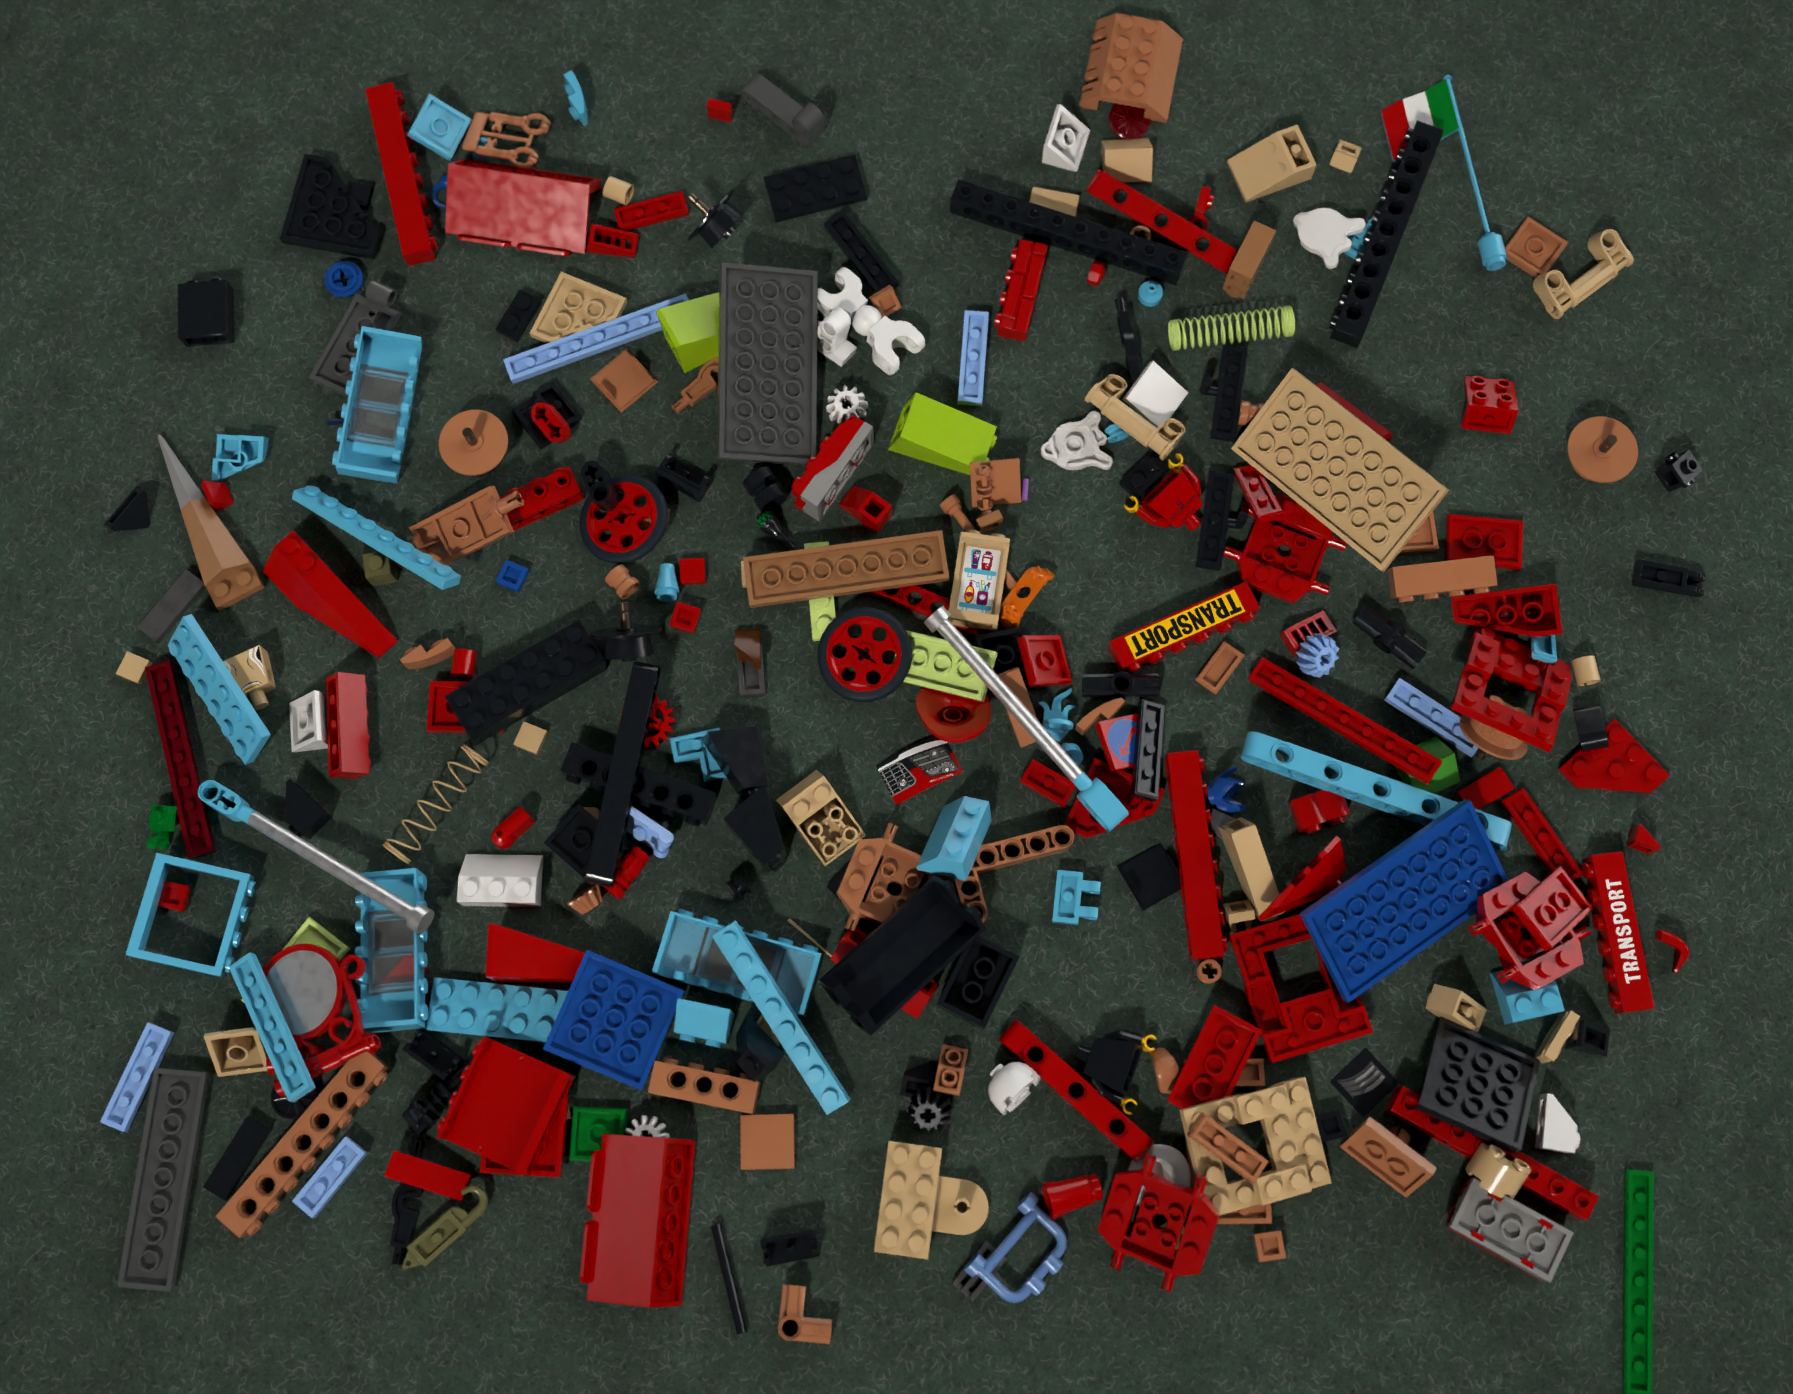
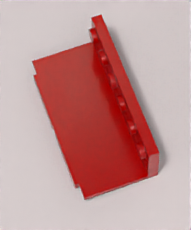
M460 159L448 163L445 233L458 235V240L502 247L512 246L522 250L570 256L572 252L585 254L590 194L601 188V179L530 168L518 169L514 166Z
M614 1134L602 1135L601 1150H594L591 1156L587 1210L592 1212L591 1220L586 1222L584 1228L580 1269L581 1283L588 1284L587 1301L648 1308L682 1306L696 1140Z

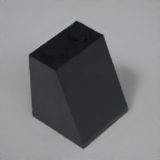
M762 785L723 819L732 833L764 870L769 873L771 870L776 872L786 863L784 859L787 857L771 798L767 788Z

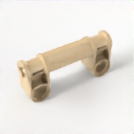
M1607 229L1589 238L1588 249L1598 264L1570 285L1564 275L1558 270L1540 274L1534 279V291L1538 294L1547 312L1553 318H1561L1566 310L1570 307H1576L1580 302L1616 277L1618 271L1633 264L1632 254L1615 230ZM1547 279H1549L1551 287L1548 286Z
M1110 374L1100 383H1096L1088 392L1084 401L1087 403L1091 402L1101 410V414L1139 441L1144 447L1149 446L1160 455L1159 458L1161 460H1164L1174 450L1186 431L1185 426L1180 421L1169 418L1156 428L1119 400L1127 388L1126 381L1119 375Z

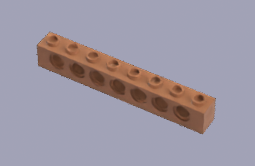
M368 1052L348 1060L215 1217L239 1238L256 1234L262 1227L261 1220L267 1213L270 1215L281 1204L279 1199L285 1192L289 1193L296 1187L299 1182L297 1179L299 1175L313 1167L317 1161L316 1155L321 1149L326 1150L334 1142L335 1137L333 1135L339 1128L343 1129L351 1122L353 1118L351 1114L357 1107L361 1108L368 1102L371 1097L369 1093L375 1086L379 1087L384 1083L389 1075L387 1071L391 1067L376 1054L371 1055ZM360 1072H363L365 1082L358 1087L355 1078ZM342 1093H345L347 1103L341 1108L337 1100ZM327 1114L329 1124L323 1129L320 1126V1119L323 1115ZM308 1135L311 1138V1146L304 1150L302 1140ZM287 1157H291L293 1160V1167L289 1171H286L284 1168V1161ZM270 1178L275 1182L274 1190L271 1193L266 1190V1182ZM251 1200H254L256 1203V1211L253 1214H250L247 1209L248 1203Z

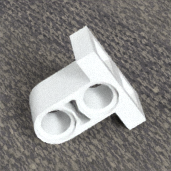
M837 307L821 322L817 321V351L842 367L856 353L857 347L847 340L851 324L850 316L844 309Z

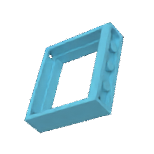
M156 853L125 955L225 978L226 973L230 972L229 966L234 963V958L231 957L233 948H237L241 940L242 933L238 932L240 924L245 922L248 916L249 907H246L248 897H252L255 892L256 882L253 881L254 877L243 872ZM170 865L240 881L215 967L144 951Z

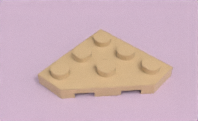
M561 272L530 331V335L532 338L544 343H550L611 321L621 316L627 304V299Z

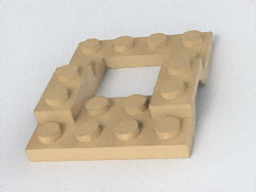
M1297 1077L1276 1083L1269 1088L1228 1096L1179 1110L1195 1177L1203 1175V1177L1208 1178L1203 1193L1208 1196L1220 1215L1258 1204H1270L1311 1192L1313 1188L1332 1183L1306 1077ZM1201 1112L1206 1113L1224 1128L1260 1120L1272 1170L1261 1172L1254 1184L1245 1178L1227 1182L1222 1161L1187 1136Z

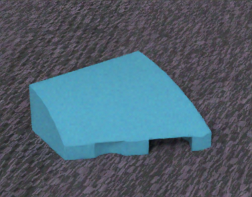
M217 434L216 458H213L212 481H219L264 462L267 455L269 438Z

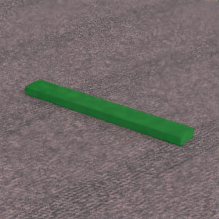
M1624 1169L1622 1394H1652L1654 1171Z

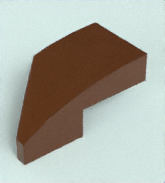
M760 628L736 629L735 651L738 652V661L742 663L749 661L753 663L755 669H761Z

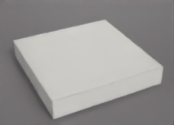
M1151 361L1122 400L1141 417L1158 428L1173 415L1188 392L1157 363Z

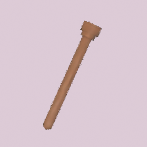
M956 494L949 496L940 504L944 513L949 514L951 517L954 516L965 532L967 530H976L962 512L961 501ZM1006 569L1004 583L1011 591L1017 582Z

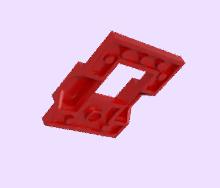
M1475 626L1468 645L1471 648L1469 656L1459 676L1450 709L1550 752L1554 746L1560 715L1566 706L1573 675L1570 673L1571 665L1560 659H1557V662L1552 664L1532 659L1530 647L1495 633L1489 628ZM1492 674L1536 693L1530 717L1497 701L1484 697L1487 682Z
M1300 914L1228 936L1245 985L1243 988L1256 1027L1262 1030L1260 1038L1263 1040L1270 1063L1373 1033L1365 1006L1359 996L1349 1003L1342 999L1314 942L1313 945L1320 963L1318 967L1326 990L1280 1004L1264 953L1312 939Z

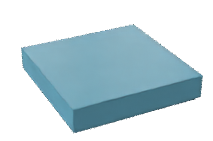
M429 93L407 136L450 161L472 119Z

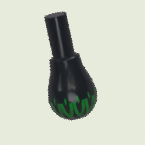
M763 511L757 516L756 524L759 530L777 539L788 551L795 548V543L784 533V529L776 514L772 511Z

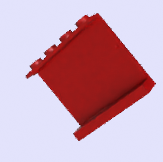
M483 1036L482 1041L479 1040L474 1046L472 1052L474 1058L470 1066L467 1065L461 1074L460 1080H462L459 1090H455L449 1100L451 1107L447 1115H444L438 1123L437 1131L439 1132L437 1138L450 1141L514 1170L519 1175L530 1177L575 1076Z

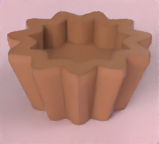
M592 884L571 898L567 904L582 915L589 912L603 900L600 885Z

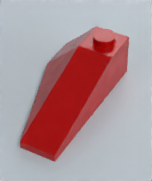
M1556 584L1451 597L1454 623L1531 637L1563 634Z
M1336 836L1323 848L1258 918L1261 921L1317 899L1326 891H1333L1343 883L1340 877L1347 871L1341 839Z

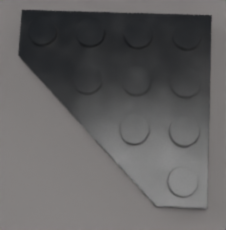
M304 154L280 236L281 242L375 260L381 238L327 157Z

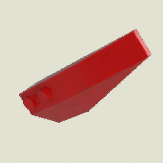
M294 530L273 548L263 572L296 607L378 658H381L398 642Z

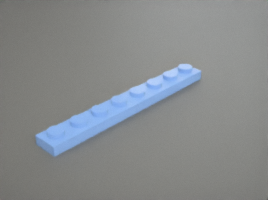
M685 293L503 359L512 384L659 332L662 328L656 310L689 301Z

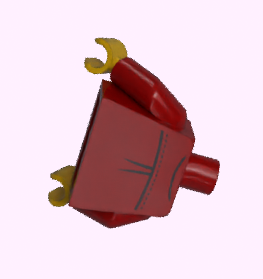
M1177 453L1175 457L1180 463L1173 464L1168 459V467L1173 471L1140 501L1143 505L1140 506L1136 497L1130 496L1129 498L1136 502L1135 506L1129 508L1124 504V507L1130 513L1136 512L1138 517L1150 525L1162 528H1169L1171 526L1179 528L1185 524L1190 531H1193L1202 522L1195 514L1202 506V501L1200 500L1202 495L1200 480L1188 465H1183V456Z

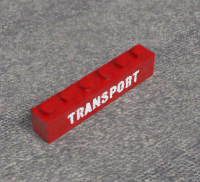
M1623 851L1591 855L1584 859L1582 872L1584 877L1588 878L1589 889L1587 890V897L1589 903L1593 904L1595 913L1592 917L1593 926L1598 930L1600 938L1598 941V951L1603 956L1605 963L1603 976L1605 981L1609 983L1611 992L1608 994L1609 1005L1614 1009L1615 1014L1654 1009L1655 1006Z

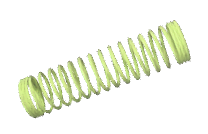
M1286 305L1283 307L1279 306L1276 310L1271 307L1269 311L1265 308L1261 312L1255 309L1253 314L1250 310H1247L1245 314L1240 311L1238 315L1234 312L1230 316L1224 313L1222 318L1219 314H1216L1214 318L1208 315L1207 319L1201 316L1199 320L1193 317L1191 322L1188 318H1185L1183 323L1179 318L1173 319L1168 324L1170 347L1173 351H1179L1181 348L1180 322L1183 348L1186 350V320L1190 326V344L1192 348L1195 347L1192 328L1193 320L1195 319L1198 326V344L1201 348V318H1203L1205 323L1206 344L1209 347V317L1213 322V340L1217 346L1218 334L1215 324L1217 316L1221 322L1222 344H1225L1226 334L1223 323L1225 315L1228 318L1229 341L1232 344L1234 337L1231 317L1233 314L1236 318L1237 341L1240 343V313L1244 318L1245 341L1248 342L1249 329L1246 319L1248 312L1252 318V338L1256 341L1257 329L1254 319L1256 311L1259 314L1260 338L1263 340L1265 337L1262 319L1263 311L1267 314V334L1269 339L1272 338L1271 310L1275 314L1274 328L1276 337L1279 338L1280 323L1277 315L1279 309H1281L1283 335L1285 337H1292L1295 332L1294 312L1290 305Z

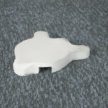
M1318 208L1309 212L1298 213L1294 217V226L1298 230L1301 245L1309 252L1319 255L1323 259L1325 266L1333 269L1338 265L1339 255L1352 248V241L1347 237L1363 232L1365 230V220L1362 218H1346L1338 211L1330 208Z
M1091 411L1081 421L1068 422L1057 427L1048 442L1042 445V457L1053 461L1066 470H1080L1089 466H1095L1103 470L1110 469L1113 463L1112 457L1099 449L1100 446L1105 445L1107 442V436L1098 428L1101 421L1099 412Z

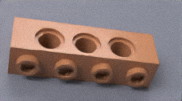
M665 1057L662 1058V1062H654L648 1093L754 1115L761 1083L758 1081L754 1082L747 1074L740 1073L738 1078L729 1076L730 1071L714 1068V1072L704 1071V1065L690 1062L688 1067L677 1065L678 1060ZM677 1073H684L686 1076L685 1084L682 1087H675L673 1077ZM710 1078L712 1088L708 1092L702 1093L698 1087L700 1080ZM729 1083H735L738 1086V1093L733 1098H727L724 1093V1089Z

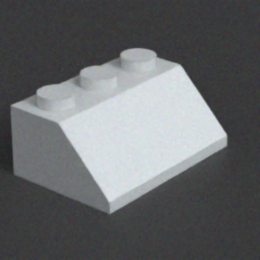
M466 854L458 876L457 902L463 906L541 907L543 855Z

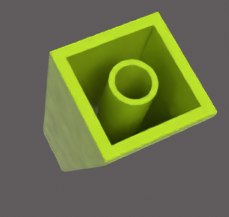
M719 292L656 310L664 337L684 373L718 357Z
M915 392L902 407L888 450L970 475L971 462L990 460L987 454L989 449H992L996 443L997 436L994 434L997 426Z

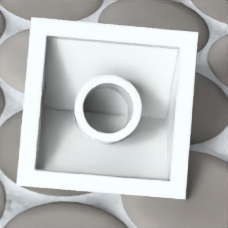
M1061 104L1056 106L1043 148L1042 163L1076 172L1079 168L1090 129Z
M314 690L289 703L292 752L328 748L326 696L320 691Z

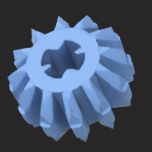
M1314 633L1313 636H1306L1305 643H1300L1301 648L1296 652L1299 656L1296 663L1300 666V670L1308 675L1319 678L1323 674L1328 675L1329 669L1335 668V660L1339 659L1336 653L1340 648L1335 645L1336 641L1328 636Z

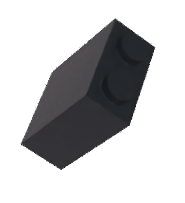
M214 278L211 281L199 282L191 280L187 283L178 284V338L186 347L235 343L234 289L227 280Z

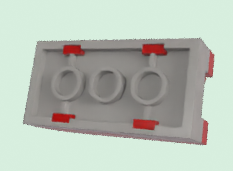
M850 415L846 422L840 424L830 437L826 436L819 447L821 450L817 456H812L805 467L807 470L803 476H798L792 484L793 497L797 499L794 502L795 507L820 522L874 445L873 426L856 416Z
M1475 1178L1466 1180L1459 1191L1456 1204L1447 1216L1445 1225L1448 1226V1229L1534 1278L1551 1283L1574 1232L1506 1195L1500 1198L1480 1187L1481 1181Z

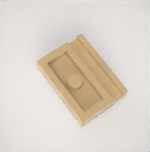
M1571 1010L1559 1013L1533 1057L1540 1060V1063L1556 1060L1566 1039L1574 1031L1575 1024L1580 1016Z

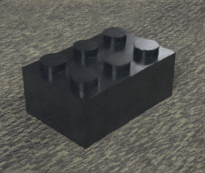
M980 936L977 937L963 950L937 1002V1007L984 1031L1020 956Z

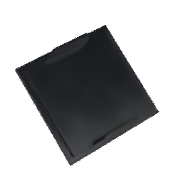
M1161 844L1158 846L1153 845L1117 865L1142 911L1181 890L1178 869L1170 855L1165 853Z

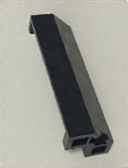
M936 876L932 877L819 979V982L837 1006L841 1004L844 1010L850 1014L849 1019L871 1036L986 930L981 921L983 918L982 914L975 907L972 906L970 908L959 901L955 894L957 889L949 880L946 879L944 881Z

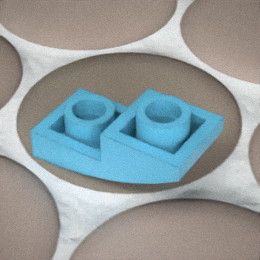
M572 70L564 74L566 81L564 88L569 95L568 99L571 105L568 110L575 121L579 119L583 126L588 124L586 103L579 82Z

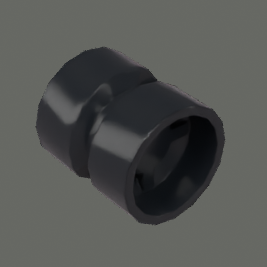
M768 466L755 470L743 481V486L751 497H755L754 503L760 512L772 511L782 505L788 498V494L782 485L776 483L777 478Z

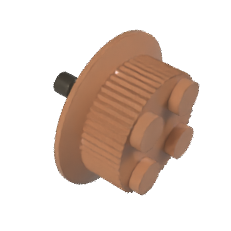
M1492 695L1489 697L1492 701H1497L1508 708L1528 716V713L1522 708L1513 707L1497 696ZM1463 714L1460 717L1459 725L1461 731L1470 742L1479 748L1475 754L1477 759L1484 760L1487 754L1502 759L1517 760L1526 754L1528 749L1526 742Z

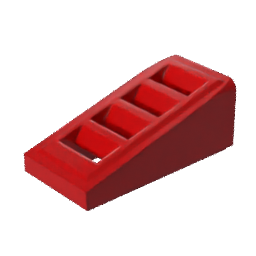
M592 223L586 252L635 257L639 234ZM597 236L601 237L600 242H596ZM606 237L611 238L610 244H605ZM616 238L621 239L619 247L615 246ZM626 239L630 240L629 249L624 248Z
M1324 610L1282 631L1280 637L1292 656L1297 655L1296 652L1301 648L1293 634L1297 633L1301 641L1305 643L1306 637L1301 629L1304 628L1309 636H1313L1314 633L1309 627L1310 624H1313L1318 634L1328 637L1337 632ZM1317 620H1322L1323 624L1327 628V631L1323 632V630L1317 623Z

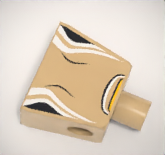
M258 645L223 661L247 699L251 701L254 710H261L267 707L269 703L265 693L276 688L268 652Z

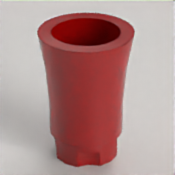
M1096 1174L1082 1175L1060 1181L1042 1182L1044 1200L1052 1220L1068 1212L1092 1205L1103 1198L1102 1188Z

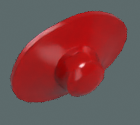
M923 687L916 697V710L923 725L930 733L943 741L951 743L968 741L985 731L990 723L992 709L987 695L984 702Z

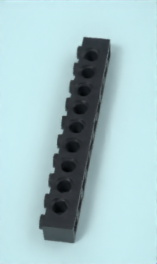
M1418 120L1413 129L1408 128L1403 140L1407 145L1405 149L1400 148L1395 162L1399 163L1397 170L1392 168L1387 183L1391 184L1389 190L1384 189L1379 203L1383 204L1380 211H1375L1370 224H1373L1374 228L1372 232L1367 231L1362 245L1366 246L1364 253L1359 251L1354 263L1358 267L1356 273L1351 272L1346 283L1349 291L1347 295L1342 294L1337 307L1341 308L1339 316L1334 314L1329 329L1333 330L1330 336L1331 339L1358 348L1444 133L1443 129ZM1414 148L1421 150V153L1416 152ZM1405 169H1411L1414 173H1409ZM1397 189L1405 191L1406 194L1399 193ZM1389 210H1394L1398 214L1394 215L1390 213ZM1381 230H1387L1390 235L1382 234ZM1372 250L1379 252L1381 256H1375ZM1363 272H1369L1373 277H1367ZM1355 293H1361L1365 298H1358ZM1347 314H1353L1357 319L1352 320L1348 318Z
M958 179L950 199V213L1175 286L1178 284L1187 256V252Z

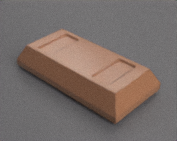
M1224 641L1195 681L1216 695L1245 655Z

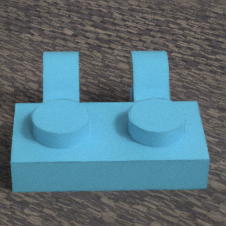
M1057 870L1052 923L1078 925L1079 918L1097 920V907L1080 906L1081 892L1100 895L1101 882L1083 880V872Z

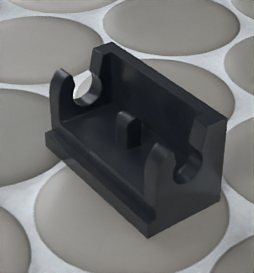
M670 454L666 455L655 471L659 481L699 503L714 481L707 474L700 473Z
M425 1029L415 1032V1039L411 1043H406L402 1050L444 1081H448L466 1061V1059Z
M815 1229L760 1240L764 1254L763 1261L766 1267L819 1257Z

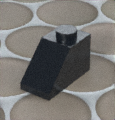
M289 779L286 782L285 819L291 824L288 828L299 837L303 835L311 839L332 817L296 782Z
M750 1016L745 1019L736 1034L737 1064L756 1082L775 1070L785 1053Z

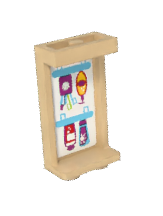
M976 530L960 532L950 606L948 612L952 615L948 620L954 626L997 632L1010 546V538H1006L1005 535L993 533L991 536L983 535Z

